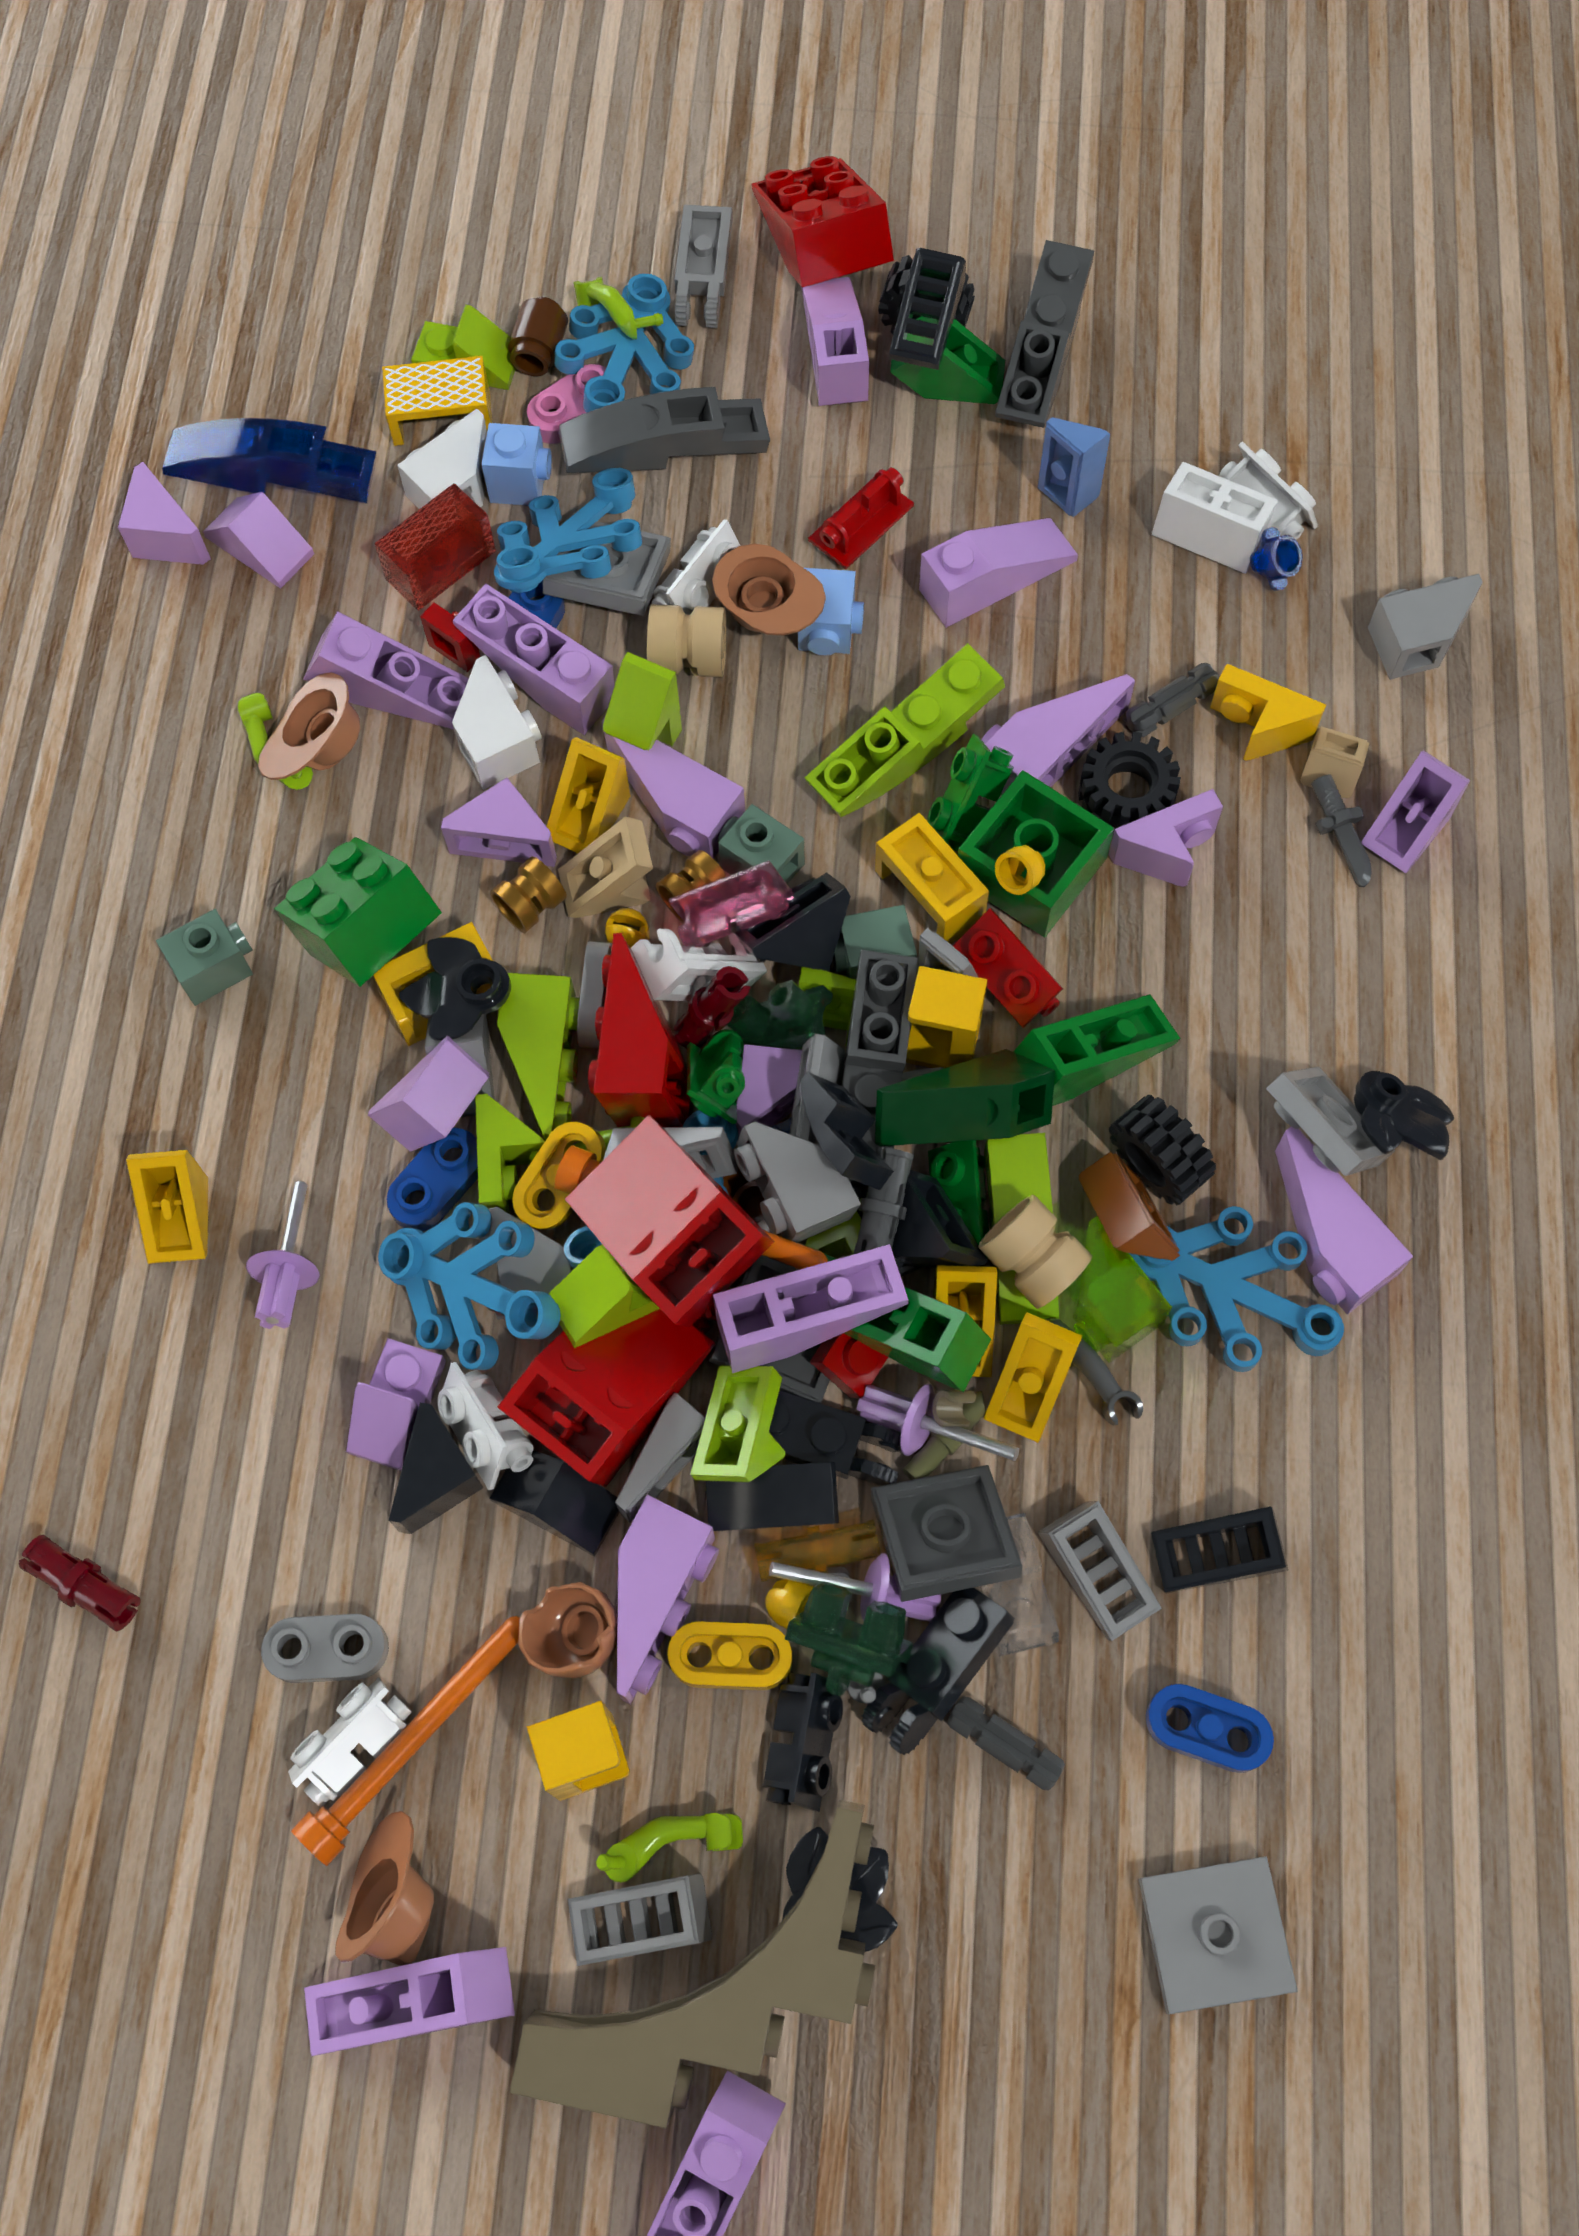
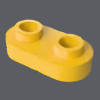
M567 1122L559 1125L550 1133L518 1181L513 1192V1208L522 1222L527 1223L533 1228L551 1229L561 1225L568 1219L573 1209L565 1200L569 1194L555 1188L556 1173L565 1152L577 1141L583 1142L587 1151L595 1153L597 1161L602 1162L606 1153L605 1142L600 1133L593 1127L580 1122ZM545 1189H549L555 1197L554 1205L548 1211L541 1210L537 1204L539 1193Z
M691 1622L676 1631L669 1642L667 1651L668 1662L674 1675L682 1683L695 1688L769 1690L778 1686L786 1679L792 1666V1650L787 1637L779 1629L767 1624ZM696 1646H705L712 1653L710 1662L703 1667H695L689 1663V1653ZM759 1648L768 1649L774 1657L770 1667L764 1670H758L750 1664L751 1654Z

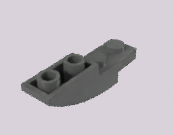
M1049 240L1045 241L1024 320L1020 322L995 417L1037 427H1045L1076 331L1081 303L1093 263L1094 250Z
M716 387L673 390L627 399L587 412L559 425L558 431L567 473L601 472L610 468H623L629 471L666 469L669 456L767 453L770 442L761 398L718 400Z
M861 950L841 1086L846 1088L876 1119L877 1089L902 1082L910 1030L908 1012L915 986L918 958ZM875 1120L862 1139L875 1152L877 1147L894 1149V1146H879L875 1144ZM849 1179L850 1183L865 1185L855 1180Z

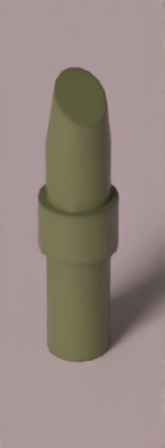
M982 1390L975 1393L976 1400L974 1403L963 1404V1414L970 1421L969 1427L960 1428L971 1431L985 1415L986 1405ZM932 1432L930 1434L931 1439L905 1465L902 1471L910 1480L928 1477L948 1455H953L963 1443Z

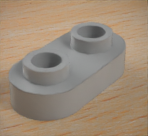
M588 941L586 946L577 1022V1037L580 1048L599 1049L600 1041L596 1036L595 1016L598 1007H604L606 988L602 981V962L605 955H611L612 943Z
M362 1614L286 1618L277 1622L268 1630L261 1646V1656L266 1669L275 1677L288 1683L365 1679L380 1670L389 1652L388 1637L384 1629L372 1618ZM352 1635H361L364 1641L363 1648L358 1654L347 1656L344 1652L345 1641ZM291 1638H299L302 1645L300 1653L293 1659H285L282 1653L284 1644Z

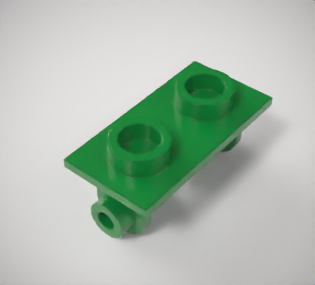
M972 734L967 747H962L955 755L950 770L952 779L943 797L940 796L933 802L927 818L928 823L957 852L959 847L990 810L976 803L978 796L997 802L1014 769L1010 764L1014 756L1012 753L997 746H994L992 751H990L976 734Z
M724 1029L716 1032L702 1049L692 1042L687 1045V1095H689L695 1107L710 1117H717L719 1115L734 1125L737 1122V1098L745 1088V1076L742 1072L740 1057L744 1046L743 1040L737 1032Z
M976 1140L956 1141L929 1150L930 1176L937 1178L979 1245L984 1236L989 1232L988 1212L981 1208V1202L986 1200L985 1157L980 1155V1148L976 1146Z

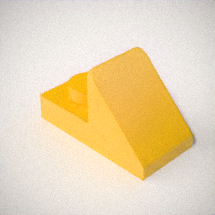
M1226 664L1218 679L1210 709L1220 712L1230 721L1246 723L1255 727L1243 758L1245 761L1312 741L1326 708V704L1229 664Z
M1026 1312L985 1413L984 1420L1039 1443L1083 1335Z

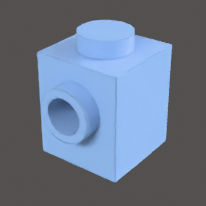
M489 423L482 459V470L490 503L529 506L531 500L542 496L544 480L550 479L552 469L551 449L543 448L540 426Z
M804 568L823 584L826 601L823 612L815 622L798 632V650L811 651L818 655L850 654L852 633L862 634L864 602L855 601L856 571Z

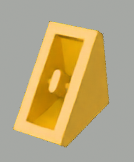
M578 737L571 740L546 826L551 832L554 843L579 853L614 825L631 797L625 759Z
M188 1150L128 1155L126 1162L148 1264L206 1259L208 1254V1176Z
M937 1265L933 1299L967 1312L991 1338L972 1377H992L997 1267Z

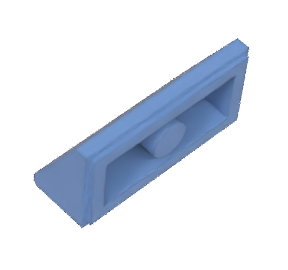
M1053 417L1046 422L1038 489L1069 516H1076L1096 500L1100 494L1110 433L1100 428Z

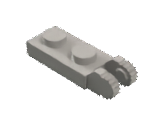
M684 205L674 279L676 326L688 325L691 314L690 295H706L707 301L704 305L706 327L718 328L720 296H724L733 223L732 207Z

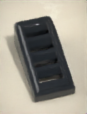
M925 248L916 249L889 351V359L939 370L965 282L966 260L963 257ZM919 294L943 298L944 303L919 298ZM913 314L937 319L939 323L934 324L912 319ZM907 334L934 339L933 346L906 340Z
M1272 1506L1151 1532L1165 1593L1288 1571L1277 1520ZM1258 1527L1265 1559L1254 1561L1247 1533L1248 1528ZM1234 1531L1241 1564L1230 1566L1222 1533ZM1209 1536L1217 1569L1205 1571L1198 1537ZM1185 1540L1192 1574L1184 1576L1180 1574L1173 1542Z

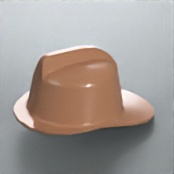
M754 543L738 546L731 550L718 562L712 578L716 597L730 611L738 624L750 631L767 635L784 636L800 632L815 622L823 612L826 601L823 584L812 573L798 565L781 551L768 545Z
M332 672L319 674L308 681L296 693L283 719L260 753L258 768L263 777L270 780L285 779L300 772L305 767L318 771L330 769L352 750L361 729L360 718L348 701V685L342 676Z
M403 1811L391 1813L379 1823L360 1855L353 1878L347 1912L336 1940L335 1955L341 1962L353 1961L361 1954H366L379 1960H387L399 1966L411 1964L416 1960L430 1923L434 1904V1892L429 1884L410 1865L414 1828L411 1817Z

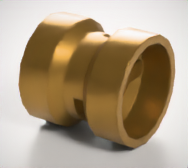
M698 850L685 861L684 869L679 873L670 872L656 883V889L665 905L679 921L687 926H690L704 915V907L708 904H718L733 892L732 885L725 872L703 850Z
M533 856L519 866L518 875L511 881H501L489 892L491 899L503 916L523 933H526L539 922V914L546 908L554 909L567 898L565 889L553 872L542 861Z

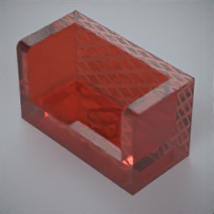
M455 483L374 543L386 581L418 611L496 552L488 515Z

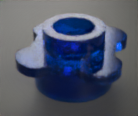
M1275 527L1267 528L1263 531L1260 547L1250 556L1252 570L1264 576L1268 580L1270 588L1274 591L1286 588L1288 584L1287 578L1295 576L1301 569L1303 562V553L1298 541L1290 535L1281 536L1280 531Z

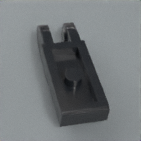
M779 1390L769 1433L785 1450L784 1459L799 1464L835 1462L836 1476L844 1479L852 1476L881 1486L897 1482L899 1474L891 1469V1467L867 1459L855 1458L860 1441L881 1447L890 1452L901 1453V1432L879 1424L866 1423V1418Z
M976 1588L952 1592L888 1678L890 1683L878 1688L875 1692V1700L867 1703V1707L864 1709L863 1715H861L863 1717L861 1720L863 1725L876 1734L878 1731L882 1732L884 1728H887L892 1723V1719L898 1715L909 1698H911L918 1704L906 1709L899 1719V1723L895 1724V1728L891 1731L892 1734L889 1737V1744L898 1753L903 1755L915 1750V1747L919 1745L921 1739H924L938 1719L940 1721L944 1719L1013 1625L1015 1618Z

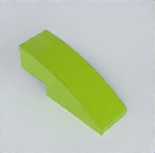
M1045 1133L1020 1134L1011 1138L987 1139L984 1157L990 1205L988 1213L990 1229L1013 1207L1030 1195H1035L1053 1214ZM997 1268L996 1293L1000 1325L1021 1323L1026 1312L1045 1320L1048 1318L1059 1319L1058 1296L1045 1306L1037 1309L1015 1286L1014 1278L1016 1272L1014 1270L1001 1272Z

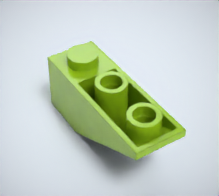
M508 973L511 980V992L507 1001L499 1008L497 1026L543 1139L546 1141L556 1127L572 1120L571 1102L564 1100L566 1084L575 1083L577 1078L578 1051L577 1049H571L573 1031H577L580 998L575 995L571 977Z

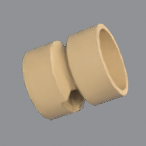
M651 604L647 625V660L676 672V675H679L684 667H689L694 676L723 677L727 637L725 607L696 606L691 614H685L681 606Z
M1030 1195L1013 1207L990 1229L979 1243L978 1248L1001 1272L1011 1270L1016 1272L1014 1278L1015 1286L1038 1309L1051 1302L1073 1283L1087 1267L1092 1255L1068 1231L1055 1233L1057 1218L1035 1195Z

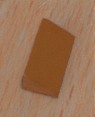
M1110 1151L1079 1174V1181L1112 1245L1117 1250L1171 1261L1180 1256L1178 1253L1180 1249L1142 1180L1116 1153L1113 1154Z

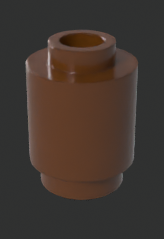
M537 297L525 300L520 307L508 349L511 354L510 361L512 365L526 375L543 376L548 372L549 368L555 365V347L563 340L568 325V317L557 302L547 297Z

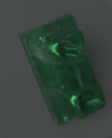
M792 980L776 984L774 989L769 992L768 1000L759 1003L748 993L735 1006L734 1015L727 1026L741 1036L743 1046L754 1045L802 1050L803 1044L815 1034H826L823 1026V1013L826 1006L832 1002L833 993L824 985L803 990ZM743 1047V1052H742V1054H741V1056H740V1057H741V1060H743L744 1047Z
M824 1581L812 1589L804 1611L789 1621L785 1640L815 1650L812 1655L811 1666L828 1672L826 1689L829 1693L842 1696L851 1681L870 1687L875 1672L891 1677L900 1662L907 1663L909 1661L913 1642L903 1639L906 1610L887 1602L874 1601L867 1607L863 1624L845 1618L851 1592L847 1588Z

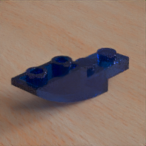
M266 418L218 419L193 423L173 429L162 471L164 475L250 493L263 492L266 494L268 483L367 503L376 465L377 451L326 441V426Z

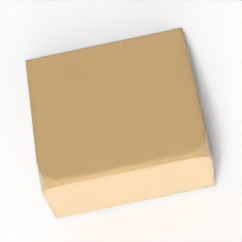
M1318 727L1302 772L1301 783L1313 788L1311 783L1314 780L1331 774L1341 797L1350 798L1353 795L1364 766L1369 742L1329 728Z

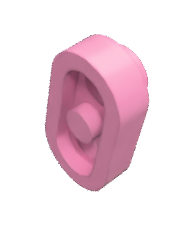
M597 364L584 365L577 374L566 375L531 399L527 407L529 426H540L542 442L549 444L561 443L558 432L559 425L586 413L583 407L585 385L591 378L603 376L606 367Z

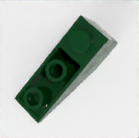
M1004 1049L877 1089L875 1144L879 1146L1002 1139L1011 1138L1049 1125L1052 1119L1055 1070L1013 1051Z

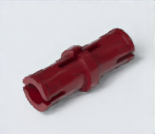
M723 967L716 973L707 987H701L692 995L688 1002V1010L676 1021L673 1027V1031H679L674 1037L681 1046L687 1049V1045L692 1042L701 1048L714 1031L723 1029L731 1021L735 1006L748 995L750 986H743L749 981L743 971L736 967Z
M39 1535L34 1538L22 1552V1556L25 1558L19 1560V1568L51 1586L52 1589L58 1592V1599L70 1607L78 1605L98 1617L99 1620L116 1632L125 1628L136 1615L138 1610L134 1607L140 1605V1597L109 1580L108 1577L101 1573V1566L89 1558L82 1561L74 1557L45 1535Z

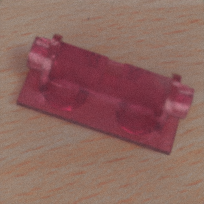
M768 860L670 898L669 903L685 922V924L678 926V933L682 943L686 947L693 944L695 947H704L706 943L730 935L731 922L736 921V924L743 930L769 919L775 920L780 918L781 911L788 909V900L794 898V893L771 861Z

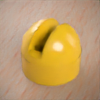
M1016 846L998 857L995 863V875L999 884L1011 894L1022 895L1040 883L1045 875V862L1042 855L1029 846ZM1026 867L1027 874L1026 877L1023 878L1020 875Z
M620 908L611 913L606 922L605 936L607 943H612L613 933H622L630 948L640 939H650L649 927L645 917L633 908ZM623 923L640 927V930L637 931L634 928L619 924Z
M787 1579L778 1580L765 1597V1606L769 1617L779 1626L797 1633L804 1626L814 1608L817 1589L806 1583Z

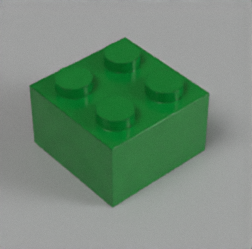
M1022 770L959 847L958 856L989 890V902L1045 938L1107 859L1114 827ZM1027 845L1042 855L1045 862V875L1040 883L1027 893L1022 895L1011 894L999 884L995 875V863L998 857L1009 849ZM1026 867L1020 875L1023 878H1025L1027 874Z
M356 836L350 842L336 847L329 854L327 862L309 878L295 883L288 890L286 898L274 908L312 957L359 987L442 913L406 863Z

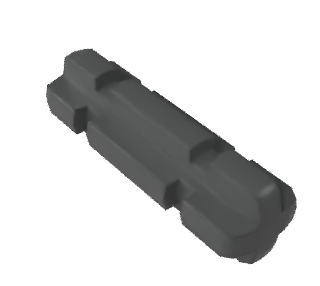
M1209 663L1197 665L1188 671V678L1180 676L1149 696V703L1141 701L1130 708L1126 713L1127 717L1125 719L1127 727L1132 733L1140 732L1142 737L1147 736L1157 729L1156 723L1161 725L1167 723L1197 703L1195 698L1204 699L1215 692L1220 677L1219 674L1214 671Z
M963 1696L959 1699L948 1717L947 1723L951 1729L966 1739L971 1735L977 1739L975 1745L1017 1773L1020 1769L1028 1773L1026 1779L1042 1790H1050L1055 1785L1065 1766L1064 1761L1046 1748L1041 1752L1034 1747L1036 1741L997 1715L993 1714L990 1718L983 1713L986 1708L970 1697Z

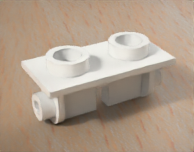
M1242 441L1239 444V448L1244 459L1238 464L1234 461L1226 464L1219 476L1278 500L1267 529L1277 541L1285 540L1288 544L1295 542L1304 531V528L1301 526L1304 521L1315 530L1318 527L1313 511L1316 502L1309 492L1298 482H1294L1289 486L1278 476L1281 468L1265 450L1259 449L1254 453Z
M724 519L717 528L710 527L708 531H700L697 535V540L680 560L685 569L679 570L674 568L664 582L655 588L653 592L655 598L652 604L681 606L685 614H691L696 606L708 607L716 597L712 582L715 567L726 553L740 546L728 520Z
M453 1362L450 1364L444 1387L438 1395L439 1413L444 1423L451 1426L463 1446L468 1464L472 1468H476L487 1489L492 1490L495 1487L500 1470L511 1468L513 1472H521L532 1464L533 1457L531 1454L533 1452V1445L527 1439L519 1424L514 1420L494 1421L507 1418V1415L497 1407L503 1398L495 1387L492 1378L489 1375L481 1374L478 1370L470 1371L464 1375L457 1362Z
M379 1678L369 1687L364 1683L356 1686L337 1707L336 1712L341 1715L339 1719L323 1735L318 1730L312 1732L296 1748L290 1758L295 1763L288 1771L292 1784L297 1788L308 1778L311 1783L304 1789V1792L319 1807L324 1806L329 1799L336 1802L347 1788L365 1771L366 1766L351 1753L358 1743L376 1759L407 1726L404 1720L412 1711L396 1695L385 1703L382 1698L389 1690Z

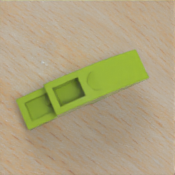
M967 643L892 711L886 706L879 710L805 776L806 782L840 817L860 809L905 781L967 732L966 721L1005 688L1003 677Z

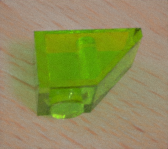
M1098 1216L1088 1222L1082 1245L1090 1252L1092 1258L1084 1271L1078 1276L1073 1318L1077 1323L1073 1327L1075 1333L1083 1335L1082 1339L1096 1352L1100 1351L1107 1362L1110 1363L1162 1326L1172 1306L1131 1255L1117 1250L1112 1245Z

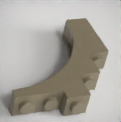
M839 1800L825 1851L802 1896L770 1937L730 1971L685 1996L636 2011L577 2015L534 2010L523 2024L509 2093L667 2128L674 2112V2107L686 2109L694 2067L683 2065L684 2060L759 2076L764 2056L777 2058L785 2016L773 2014L774 2007L851 2024L855 2004L868 2007L875 1965L863 1962L866 1943L840 1938L841 1930L854 1933L862 1892L849 1889L854 1863L867 1865L874 1825L862 1822L865 1805Z

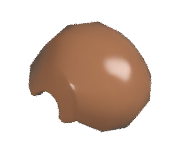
M576 1582L560 1585V1587H548L543 1600L535 1608L525 1610L519 1620L518 1645L528 1664L542 1672L557 1678H582L599 1669L617 1645L618 1612L606 1593L585 1583Z

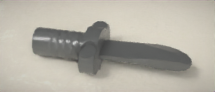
M1324 775L1311 783L1326 816L1318 820L1316 826L1320 835L1334 831L1355 883L1359 887H1365L1371 880V863L1353 827V824L1364 818L1363 810L1360 806L1346 808L1332 775Z

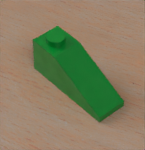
M1151 994L1032 1029L1013 1052L1055 1070L1053 1106L1070 1101L1172 1047L1181 1038Z
M825 1254L828 1262L836 1260V1258ZM906 1287L904 1288L908 1297L907 1305L844 1333L913 1371L963 1393L991 1341V1338L967 1312Z

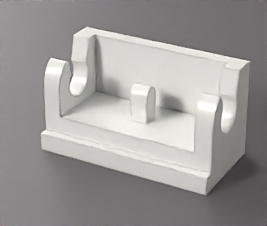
M1182 462L1163 493L1151 535L1246 574L1257 546L1260 547L1278 500Z
M662 928L657 930V935L663 945L651 944L649 940L640 939L631 947L654 1000L689 1001L698 989L707 987L721 968L727 966L736 967L743 971L749 980L743 986L751 987L767 973L764 963L757 961L756 957L739 942L735 933H729L730 944L735 948L736 955H727L719 943H711L708 947L681 946L673 931Z

